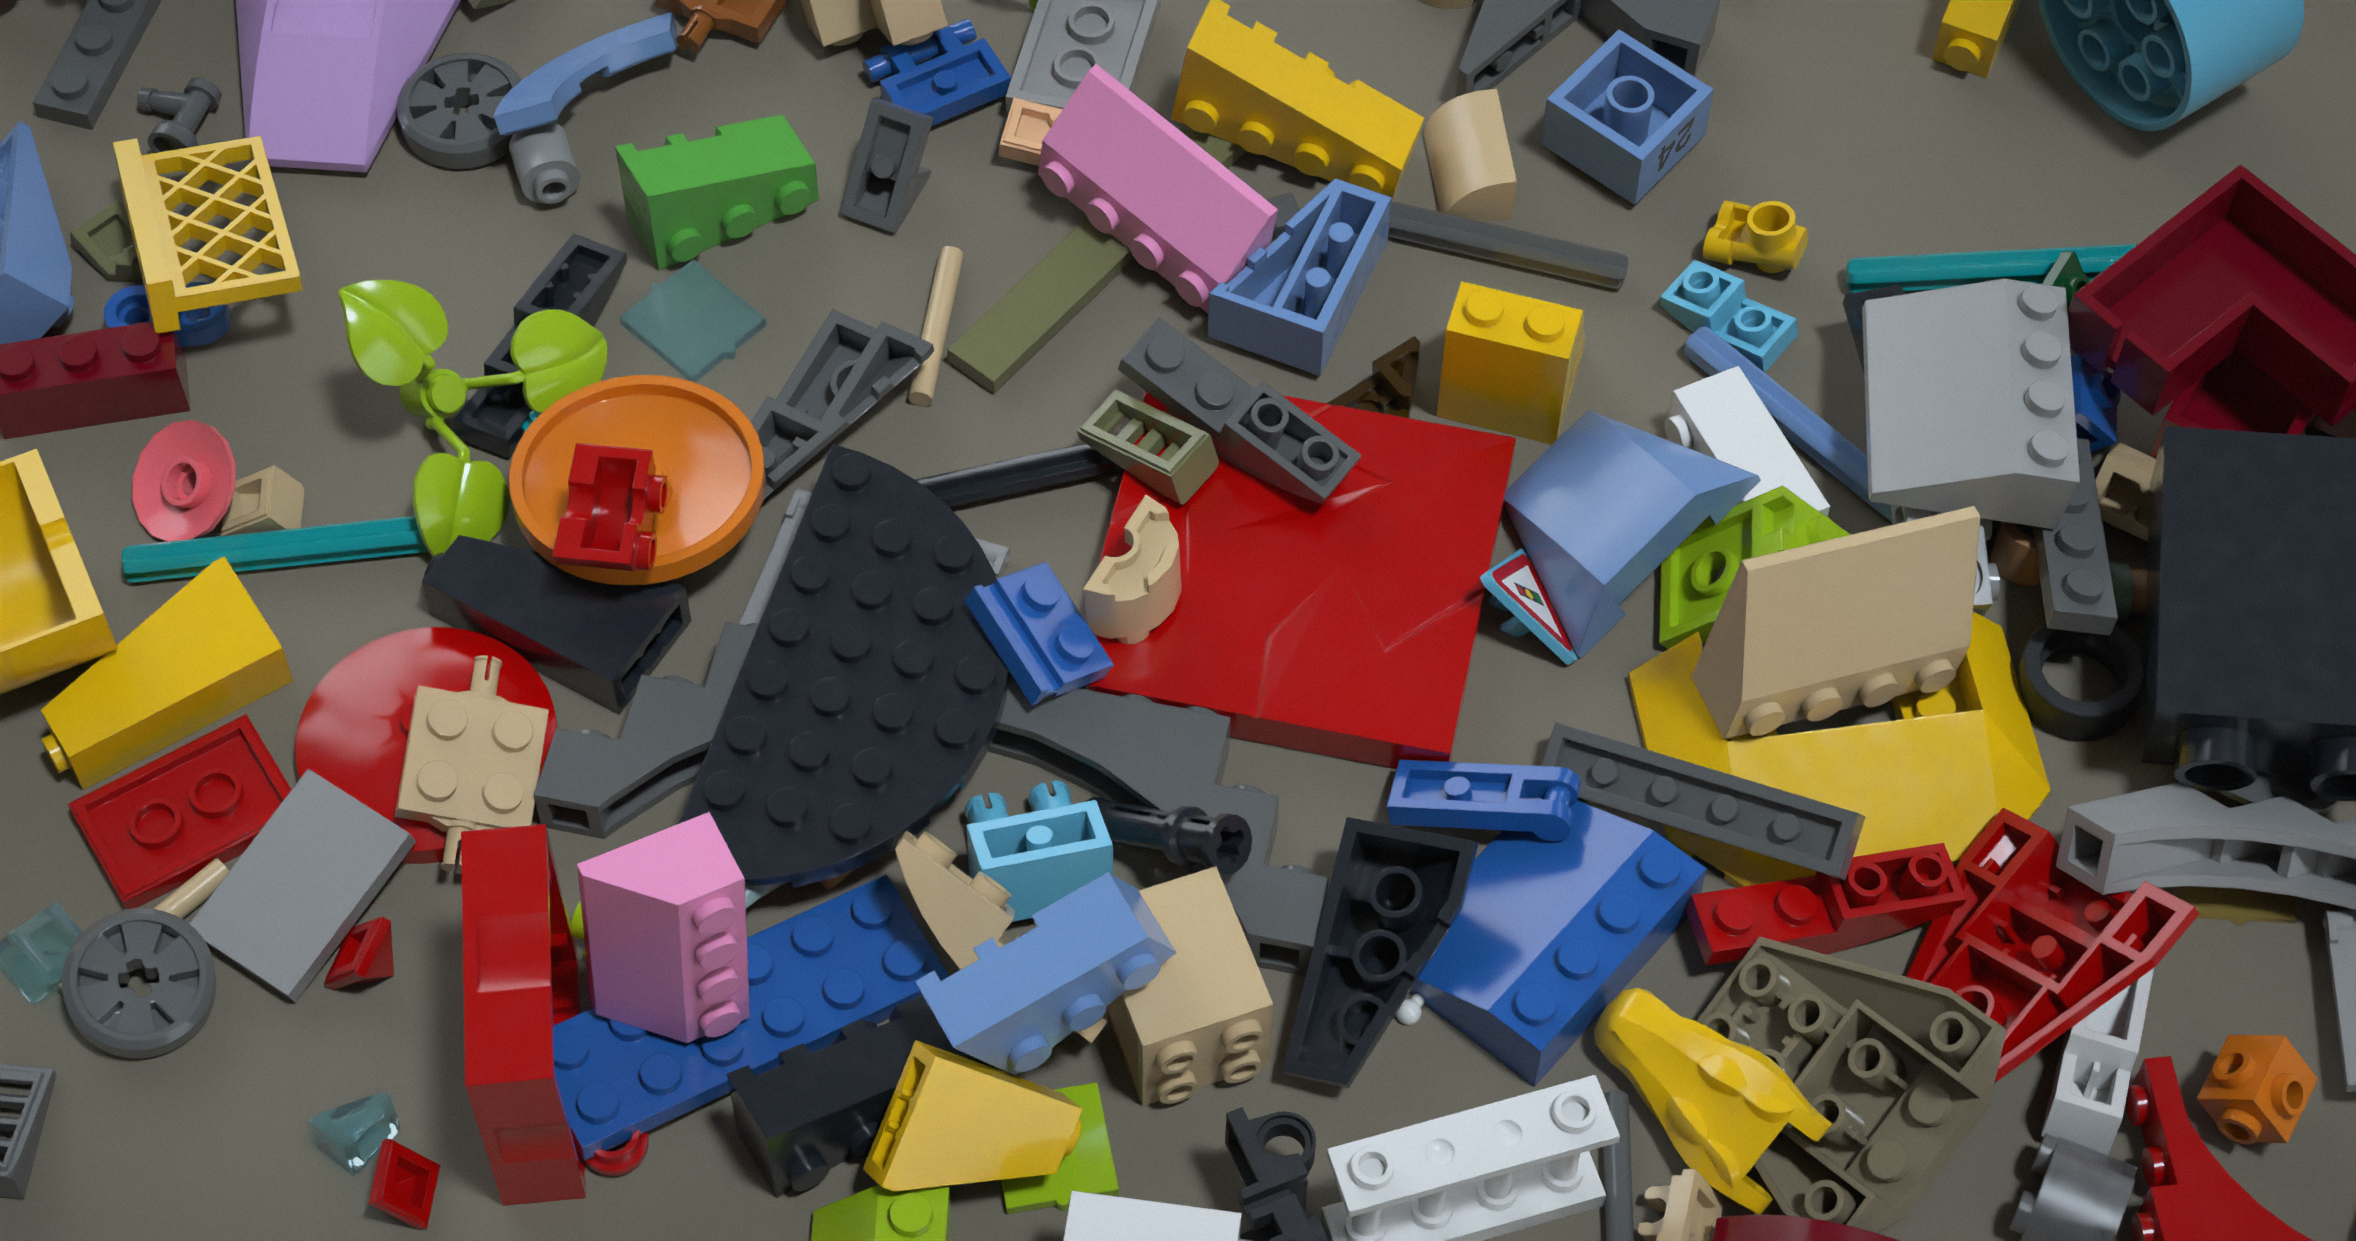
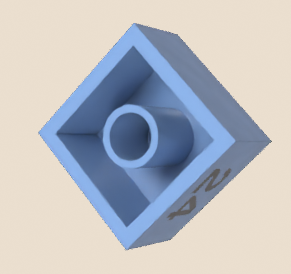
M1618 30L1547 98L1541 144L1635 205L1706 135L1714 89L1623 31Z

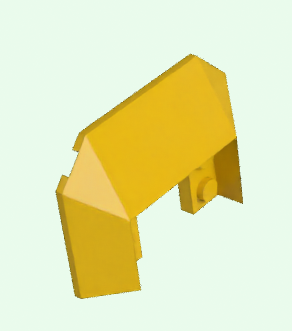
M1973 612L1970 647L1959 665L1953 681L1935 692L1923 693L1921 690L1893 697L1891 703L1896 717L1894 721L1778 735L1775 729L1770 733L1760 736H1753L1747 733L1724 739L1691 678L1703 650L1699 631L1632 670L1628 675V683L1644 749L1866 816L1853 857L1944 843L1953 866L1957 867L1963 854L2002 808L2029 821L2032 815L2036 814L2051 791L2026 705L2019 692L2017 675L2002 626ZM1663 824L1666 839L1691 858L1693 855H1696L1725 873L1724 880L1736 888L1814 876L1816 874V871Z

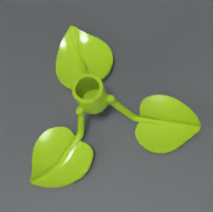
M368 280L340 288L338 296L345 317L347 343L358 369L370 381L379 385L400 386L399 398L405 410L414 416L426 417V427L436 430L457 453V457L447 453H433L429 455L418 468L414 478L412 489L414 514L427 550L432 557L441 552L445 553L459 535L490 541L502 528L508 515L510 503L508 486L500 470L492 463L481 460L470 462L469 448L444 423V418L452 417L461 410L466 399V391L513 385L523 382V394L528 407L534 412L542 413L569 393L601 381L605 372L608 351L604 334L573 313L550 309L538 311L526 317L519 324L512 337L511 357L519 371L499 375L461 378L452 370L435 368V360L430 355V353L436 351L445 342L449 328L445 312L432 294L414 284L396 280Z

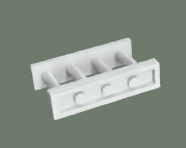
M1596 1075L1328 1148L1327 1158L1343 1200L1321 1209V1221L1328 1241H1483L1603 1207L1606 1193L1589 1151L1618 1143L1620 1135Z

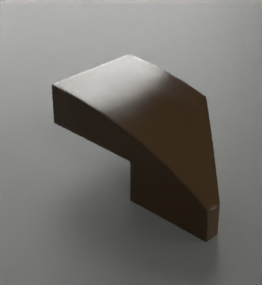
M1413 336L1372 362V376L1331 400L1328 404L1410 418L1420 355V341Z

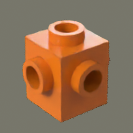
M2228 1035L2197 1100L2217 1123L2219 1131L2231 1142L2244 1145L2254 1144L2255 1142L2288 1143L2318 1078L2285 1035Z

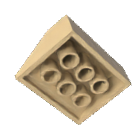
M1975 506L1742 560L1691 675L1723 738L1727 739L1747 733L1753 736H1760L1772 732L1783 724L1803 719L1820 721L1832 716L1839 710L1863 704L1867 707H1876L1898 695L1921 690L1923 693H1931L1951 683L1971 642L1980 514Z

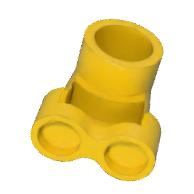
M1725 200L1720 207L1716 224L1707 232L1703 246V258L1732 265L1734 261L1755 263L1761 271L1766 273H1778L1786 268L1796 270L1807 247L1808 229L1796 225L1794 210L1783 202L1766 201L1753 207Z

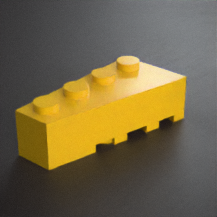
M1210 0L1187 46L1171 119L1187 125L1194 131L1208 133L1240 145L1250 153L1265 155L1293 166L1304 174L1318 176L1331 182L1336 178L1392 197V201L1414 153L1424 117L1358 79L1349 85L1336 78L1334 72L1328 67L1329 62L1310 51L1305 58L1299 57L1274 42L1278 34L1277 32L1258 21L1255 22L1251 29L1227 15L1231 7L1230 5L1221 0Z

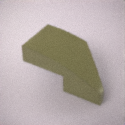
M119 199L70 231L71 243L108 281H143L126 208Z

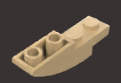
M908 831L904 833L898 841L895 851L905 881L923 918L941 946L960 970L979 960L973 948L992 937L1000 948L1022 936V934L1017 933L1014 939L1010 940L1003 934L1013 921L1015 909L1007 904V901L1012 896L1008 890L980 871L974 879L952 864V861L957 856L956 853L928 832L924 831L919 839ZM1106 1009L1104 1016L1094 1025L1076 1032L1092 1043L1108 1022V1010Z

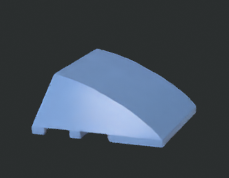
M1588 409L1507 489L1504 507L1577 655L1581 659L1626 615L1619 604L1707 517L1717 525L1761 479L1757 474Z

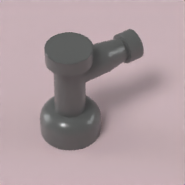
M194 77L189 80L184 93L158 91L157 89L147 87L141 88L137 97V104L140 110L149 112L159 111L168 115H175L173 121L167 120L158 123L150 133L147 141L153 153L198 146L194 131L206 111L214 110L222 97L220 90L215 84L204 78Z

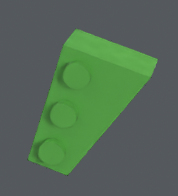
M783 114L718 126L715 130L716 136L688 141L683 133L666 136L664 142L666 146L637 151L632 143L615 146L627 221L658 270L678 262L689 261L707 249L732 238L744 237L757 227L785 215L796 214L808 205L819 201L816 164Z

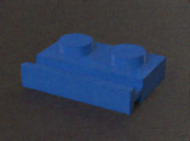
M1047 562L998 578L992 585L983 587L982 584L975 586L965 599L968 608L1031 705L1040 703L1042 698L1053 694L1056 697L1104 679L1114 666Z

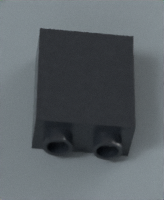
M2164 427L2150 482L2141 763L2175 765L2174 775L2180 783L2191 788L2206 791H2231L2247 787L2255 782L2257 772L2310 775L2311 789L2318 795L2339 801H2356V438Z

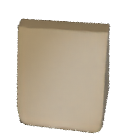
M276 465L236 480L235 490L228 511L223 516L221 536L301 528L305 492L303 485Z

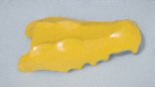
M1641 988L1623 990L1605 1007L1594 1027L1596 1046L1607 1060L1623 1072L1631 1081L1639 1096L1661 1124L1674 1149L1691 1169H1696L1711 1187L1747 1207L1757 1215H1761L1773 1198L1763 1187L1746 1175L1784 1126L1789 1122L1803 1134L1818 1142L1833 1125L1808 1102L1789 1076L1768 1056L1752 1047L1731 1041L1708 1026L1681 1017L1648 990Z

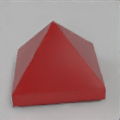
M382 916L351 928L345 936L325 978V986L331 990H336L394 976L391 921Z
M391 1139L382 1140L368 1204L419 1230L426 1229L430 1218L440 1164Z

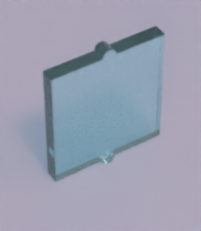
M694 259L664 283H654L651 286L650 294L620 316L621 324L692 382H697L725 358L729 360L736 357V350L767 326L766 318Z

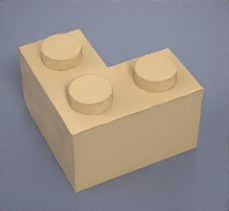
M800 0L808 28L823 47L830 44L833 46L851 44L859 40L863 32L877 27L893 46L898 44L915 45L929 39L933 31L948 26L941 0Z

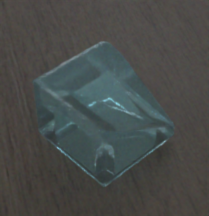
M56 901L8 933L0 942V967L31 1003H36L62 982L63 968L68 953L83 932Z
M384 1092L319 1113L307 1121L317 1149L353 1176L359 1174L380 1152L382 1140L392 1139L401 1130L391 1097Z

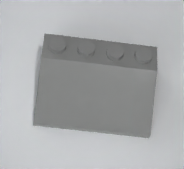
M1999 279L1866 300L1862 307L1869 502L1942 513L1975 506L1982 519L2056 529L2080 483L2066 288L2011 279Z

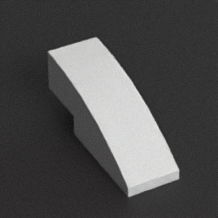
M2154 968L2065 1032L2041 1136L2044 1137L2045 1133L2057 1138L2062 1137L2109 1156L2123 1119L2131 1071L2139 1052Z

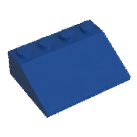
M1580 801L1569 807L1574 815L1571 831L1566 839L1552 842L1544 840L1530 831L1502 830L1474 860L1463 909L1410 991L1412 995L1415 993L1421 995L1425 1000V1005L1533 1087L1541 1081L1604 1011L1605 1007L1616 998L1688 918L1685 907L1691 895L1701 893L1707 868L1654 830Z

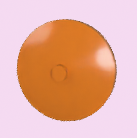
M631 375L603 380L582 387L559 399L544 410L527 428L516 446L510 465L509 487L513 511L522 534L529 544L551 564L572 575L594 582L612 585H646L665 582L694 573L710 565L730 551L745 536L759 514L765 494L766 474L763 451L758 434L745 414L730 400L708 387L681 378L660 375ZM576 443L653 450L655 475L667 476L668 496L664 513L653 514L651 532L656 533L657 552L655 564L651 571H626L557 564L553 559L552 555L560 517L565 516L568 506V478Z

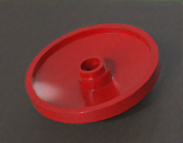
M426 627L397 632L372 641L349 654L325 675L309 697L301 714L295 741V759L299 777L301 778L306 770L310 769L410 833L416 840V843L401 863L428 864L442 862L447 832L441 831L428 822L394 817L414 697L418 685L452 692L470 691L474 658L480 655L488 656L485 680L487 679L488 666L492 656L500 659L502 667L500 668L496 696H500L512 703L549 709L538 780L556 728H558L549 691L533 666L509 646L481 633L450 627ZM457 848L456 858H455V859H458V853H459V849H458V848Z

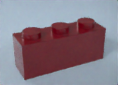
M153 321L0 344V431L4 439L191 411L187 363L177 332L175 330L157 333L155 332Z

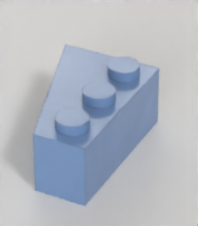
M1335 178L1285 223V231L1265 250L1259 247L1247 258V266L1227 284L1220 282L1209 292L1208 337L1321 376L1388 242L1392 197Z

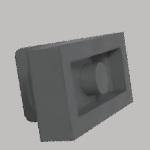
M881 98L871 100L840 214L892 233L899 230L930 178L932 170L920 166L934 117Z

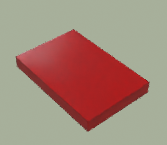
M245 714L68 803V807L125 909L139 908L183 885L215 858L224 864L242 855L292 789L249 717Z

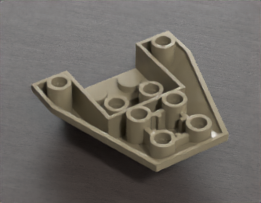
M1760 936L1696 1021L1725 1036V1038L1752 1047L1772 1059L1789 1076L1808 1102L1833 1124L1817 1142L1788 1122L1755 1163V1168L1782 1211L1787 1216L1829 1221L1879 1233L1907 1217L1989 1107L2007 1031L2000 1024L1948 988Z

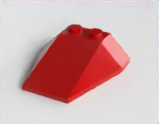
M2005 808L2000 810L1963 854L1955 870L1967 900L1962 907L1932 920L1906 976L1952 990L2007 1030L1995 1083L2155 968L2199 915L2195 906L2146 881L2141 884L2134 894L2128 890L2106 895L2100 894L2056 867L2060 846L2048 830Z

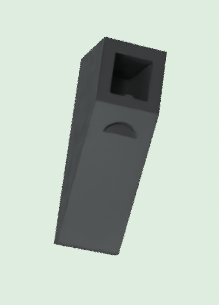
M1582 0L1580 17L1607 40L1616 31L1621 30L1696 78L1714 35L1720 0Z

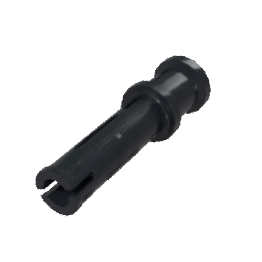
M1092 797L1086 800V802L1097 801L1112 842L1162 851L1171 862L1180 866H1194L1197 863H1204L1208 868L1216 866L1220 874H1233L1243 867L1251 852L1252 835L1250 827L1244 818L1236 814L1225 813L1216 817L1207 816L1205 811L1193 806H1181L1172 812H1166L1155 808L1119 803L1101 797Z

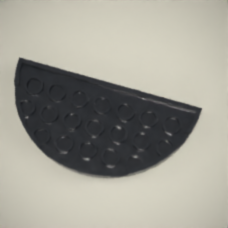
M835 444L831 445L678 823L680 824L710 812L745 878V886L770 885L792 881L793 888L834 878L864 866L894 850L906 831L913 836L922 831L930 824V816L957 789L963 790L986 756L997 732L1007 699L1010 671L965 603V599L973 587L981 584L983 587L992 585L997 578L983 549L964 522L939 497L921 483L895 467L864 453Z

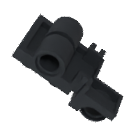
M1243 1107L1226 1113L1225 1144L1245 1185L1244 1188L1239 1189V1203L1251 1227L1250 1231L1240 1234V1239L1251 1241H1328L1318 1216L1314 1212L1305 1215L1308 1186L1306 1176H1308L1314 1164L1316 1135L1311 1124L1302 1116L1285 1111L1248 1120ZM1289 1136L1297 1140L1304 1151L1301 1156L1299 1153L1282 1156L1272 1154L1266 1151L1264 1147L1268 1141L1275 1137Z

